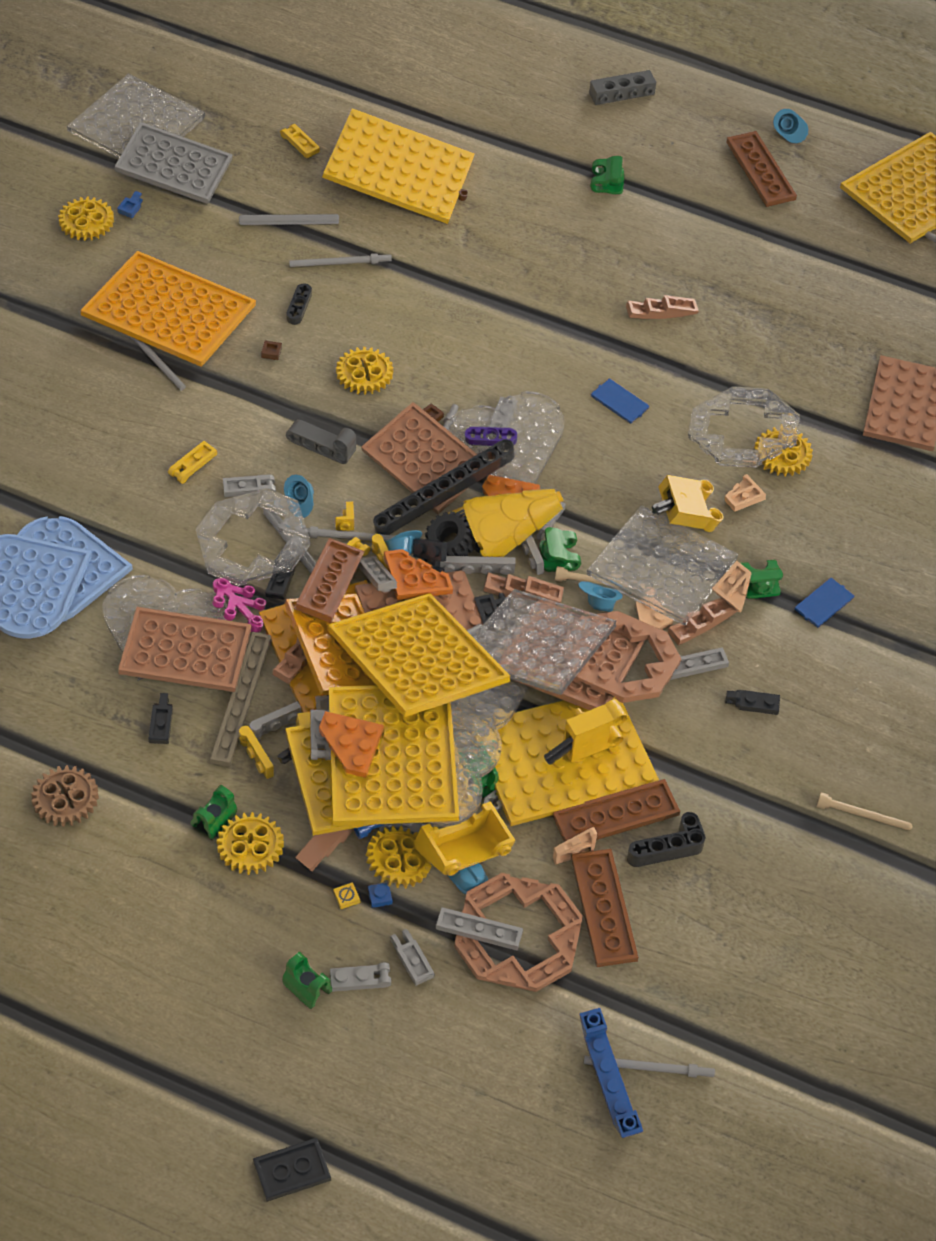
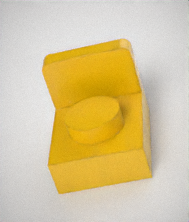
M353 501L346 502V509H342L343 516L335 517L336 530L354 531Z

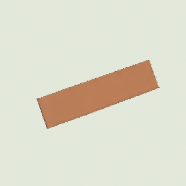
M664 295L662 300L646 298L644 303L628 301L626 303L629 318L666 319L694 315L699 312L695 299Z
M488 572L483 591L495 595L504 593L506 598L537 603L542 598L555 604H560L564 587L528 576L525 580L510 574L504 578Z
M718 598L702 605L701 610L687 615L683 622L669 627L668 634L678 645H681L712 629L735 614L737 610L722 598Z
M298 637L296 644L285 653V658L273 669L272 675L288 684L308 663Z
M354 828L315 835L295 858L313 872L325 856L329 857L340 842H345L354 831Z

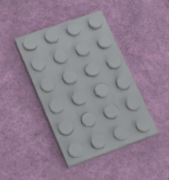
M140 122L117 161L115 171L208 204L231 163L233 155Z

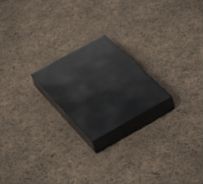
M317 1138L253 1158L266 1202L331 1181V1175Z

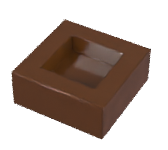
M265 340L261 351V358L279 360L282 343Z
M432 403L423 409L437 422L444 418V412Z

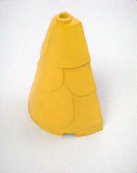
M541 489L525 490L522 493L474 497L464 500L463 506L472 534L481 549L482 556L504 557L525 541L532 533L540 530L563 509L561 502L564 500L560 491Z

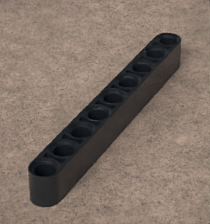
M508 439L497 442L380 512L373 519L375 533L390 535L510 463L515 457L513 442Z

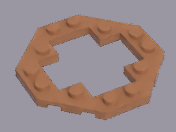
M619 611L582 616L559 650V655L572 681L578 684L581 682L591 686L590 689L603 695L605 693L613 695L615 699L622 703L659 697L681 662V657L666 631ZM624 630L630 643L648 640L659 662L645 665L644 670L649 679L616 683L610 670L591 672L581 650L595 648L596 642L592 634Z
M500 873L467 892L462 913L486 919L481 910L513 892L524 908L542 898L563 927L548 935V941L557 954L527 971L523 970L514 956L495 965L478 940L456 935L454 947L478 980L537 992L572 971L583 916L560 885L553 883L548 885L538 883L539 880L524 877L519 879L510 877V874Z

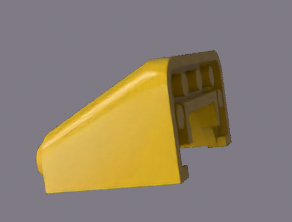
M490 801L482 804L483 810L480 813L476 814L473 812L469 819L445 828L438 829L437 826L432 827L430 823L421 826L414 846L442 874L452 876L464 868L499 855L505 856L509 854L515 839Z

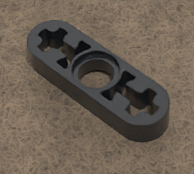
M302 283L296 287L286 312L289 324L297 325L301 323L312 297V287L309 284ZM302 302L303 305L297 306L295 303Z

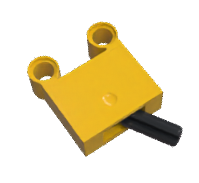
M667 475L658 486L662 501L651 507L652 513L659 515L666 512L670 524L712 532L723 520V514L720 510L711 508L708 511L705 501L714 491V487L709 481Z
M617 699L610 700L606 704L587 712H582L580 708H576L573 711L575 716L566 720L563 742L546 753L544 759L551 765L566 754L571 763L622 743L624 737L617 726L623 724L628 716Z

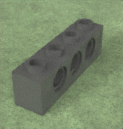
M650 70L591 80L589 94L595 105L655 95L656 80Z

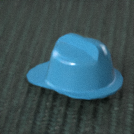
M782 109L774 116V128L787 141L800 143L806 139L809 130L808 125L793 110Z
M291 475L284 483V493L288 507L294 517L305 518L313 509L314 490L311 483L303 476Z
M417 530L402 532L385 541L389 551L403 549L411 555L413 553V539L420 538L422 532Z
M582 581L578 584L579 588L588 594L590 606L596 610L611 612L616 601L623 597L622 593L615 589L591 582Z
M479 863L459 870L452 876L448 875L463 894H467L469 890L488 881V877Z

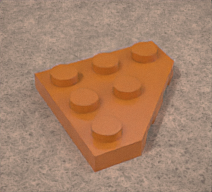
M489 475L482 485V490L485 496H495L499 494L522 493L525 490H540V485Z
M403 549L384 551L387 569L397 581V588L394 589L397 600L412 599L429 593L433 596L453 593L449 574L443 571L441 573L432 568V565L421 559L416 560Z
M325 711L319 726L320 734L326 739L329 748L335 757L339 759L346 773L366 778L383 734L384 725Z

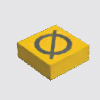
M353 882L333 889L340 909L360 903V898Z

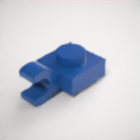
M135 191L130 199L125 197L117 208L118 213L133 218L141 208L140 204L143 202V199L140 197L142 193Z

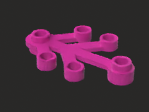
M225 578L215 579L213 590L216 596H214L212 602L213 606L222 608L225 602L223 596L226 595L229 602L223 617L229 621L234 620L236 606L248 620L247 624H251V632H260L264 624L263 619L258 615H253L246 606L261 611L264 610L266 601L263 598L248 599L252 598L255 593V589L252 586L247 585L241 588L231 585ZM234 593L241 594L244 597L237 596Z

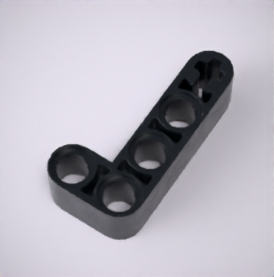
M693 812L684 813L681 817L679 832L632 842L628 849L627 862L633 867H641L700 854L706 837L698 815Z

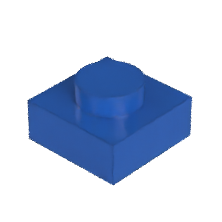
M388 882L368 886L372 908L392 904L393 900Z

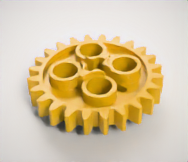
M89 196L86 197V200H83L82 197H80V201L73 199L74 203L67 202L68 206L63 205V210H60V215H58L61 231H65V235L70 234V238L77 236V240L82 237L84 241L87 238H90L92 241L94 236L99 239L100 234L105 236V231L110 232V227H113L114 223L111 206H107V202L102 203V199L96 201V197L92 200H89Z
M356 347L355 352L350 349V354L344 353V357H339L336 367L337 379L340 380V385L344 384V389L350 387V392L357 390V394H359L360 391H363L364 395H366L367 391H370L373 394V390L380 392V387L386 389V384L390 385V380L393 379V363L390 362V357H385V353L379 354V349L374 352L372 347L369 350H366V347H363V350Z
M773 427L772 432L767 429L766 434L762 432L761 436L757 437L754 446L755 460H759L758 465H764V470L769 468L770 474L774 471L777 476L783 473L784 477H786L787 473L791 476L794 475V472L800 474L801 470H806V466L809 467L812 460L813 449H811V443H807L808 438L802 439V433L797 435V430L790 432V428H787L784 431L780 427V430L777 431Z
M251 812L250 817L243 813V818L241 819L235 815V821L228 820V826L223 825V832L218 833L217 851L220 853V860H224L225 866L231 864L232 871L239 868V874L243 870H247V875H250L251 870L258 874V869L260 868L266 872V866L273 867V861L278 862L279 855L283 854L284 838L283 834H281V828L276 827V821L270 823L269 816L262 819L261 813L258 817H254L253 812Z
M392 826L390 831L385 827L383 832L377 831L376 836H372L367 846L365 856L368 857L366 863L371 864L369 870H376L374 877L381 876L380 882L382 883L387 880L389 887L392 883H395L396 888L403 884V887L407 889L409 883L414 887L416 882L421 883L423 878L427 877L432 867L431 863L415 848L414 842L418 832L412 835L410 834V828L405 832L402 826H400L399 830Z

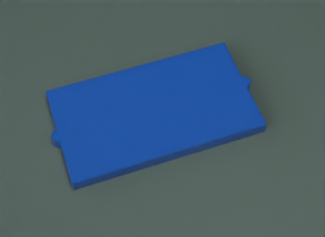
M610 378L591 393V397L630 424L638 417H642V414L649 409L648 404Z
M830 578L799 603L795 610L805 620L810 621L818 628L850 602L854 595L845 589L844 585H840L833 578Z

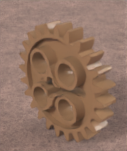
M68 765L65 766L64 770L57 766L56 772L49 769L50 775L43 773V780L37 779V785H33L34 792L31 793L32 805L35 813H39L40 819L45 817L46 823L53 820L54 826L58 822H61L62 827L65 826L66 822L73 826L74 820L81 823L80 817L87 819V812H94L93 806H97V799H99L98 786L95 783V779H91L90 773H84V769L77 772L76 766L72 770H69ZM57 783H60V785L62 786L64 794H61V788L58 786ZM66 797L69 798V802L72 805L73 809H71L68 805Z

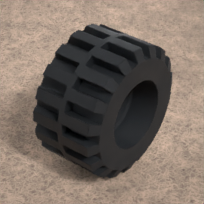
M451 511L450 514L444 512L442 516L437 515L435 520L432 519L430 521L431 525L426 528L428 532H425V537L428 540L444 542V539L449 534L458 533L455 539L447 542V556H469L468 553H472L474 550L472 546L476 545L468 520L460 513L456 514Z

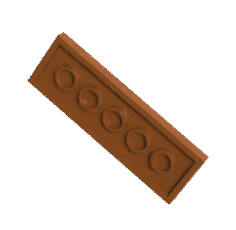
M757 131L727 137L726 143L766 207L796 200L797 194Z
M329 538L296 603L295 609L331 623L358 568L364 551Z
M662 779L555 811L552 816L565 842L592 827L597 832L596 840L680 816L681 811L666 780Z
M612 849L571 854L572 866L596 967L638 962L639 957Z

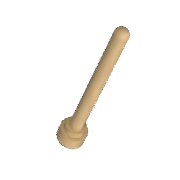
M557 566L555 581L558 582L569 579L636 591L645 590V585L640 583L568 572V570L564 569L565 567Z
M820 792L816 805L817 808L829 809L831 807L905 830L912 829L910 822L832 800L829 794Z

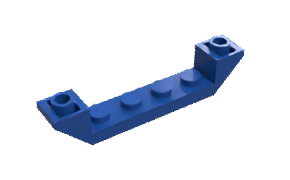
M601 1008L580 1013L584 1040L615 1128L621 1138L642 1133L643 1128L637 1111L632 1109L606 1034L607 1025Z

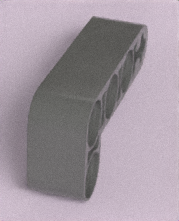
M297 419L286 432L287 439L292 443L341 464H346L356 451V434L349 428H343L337 436Z

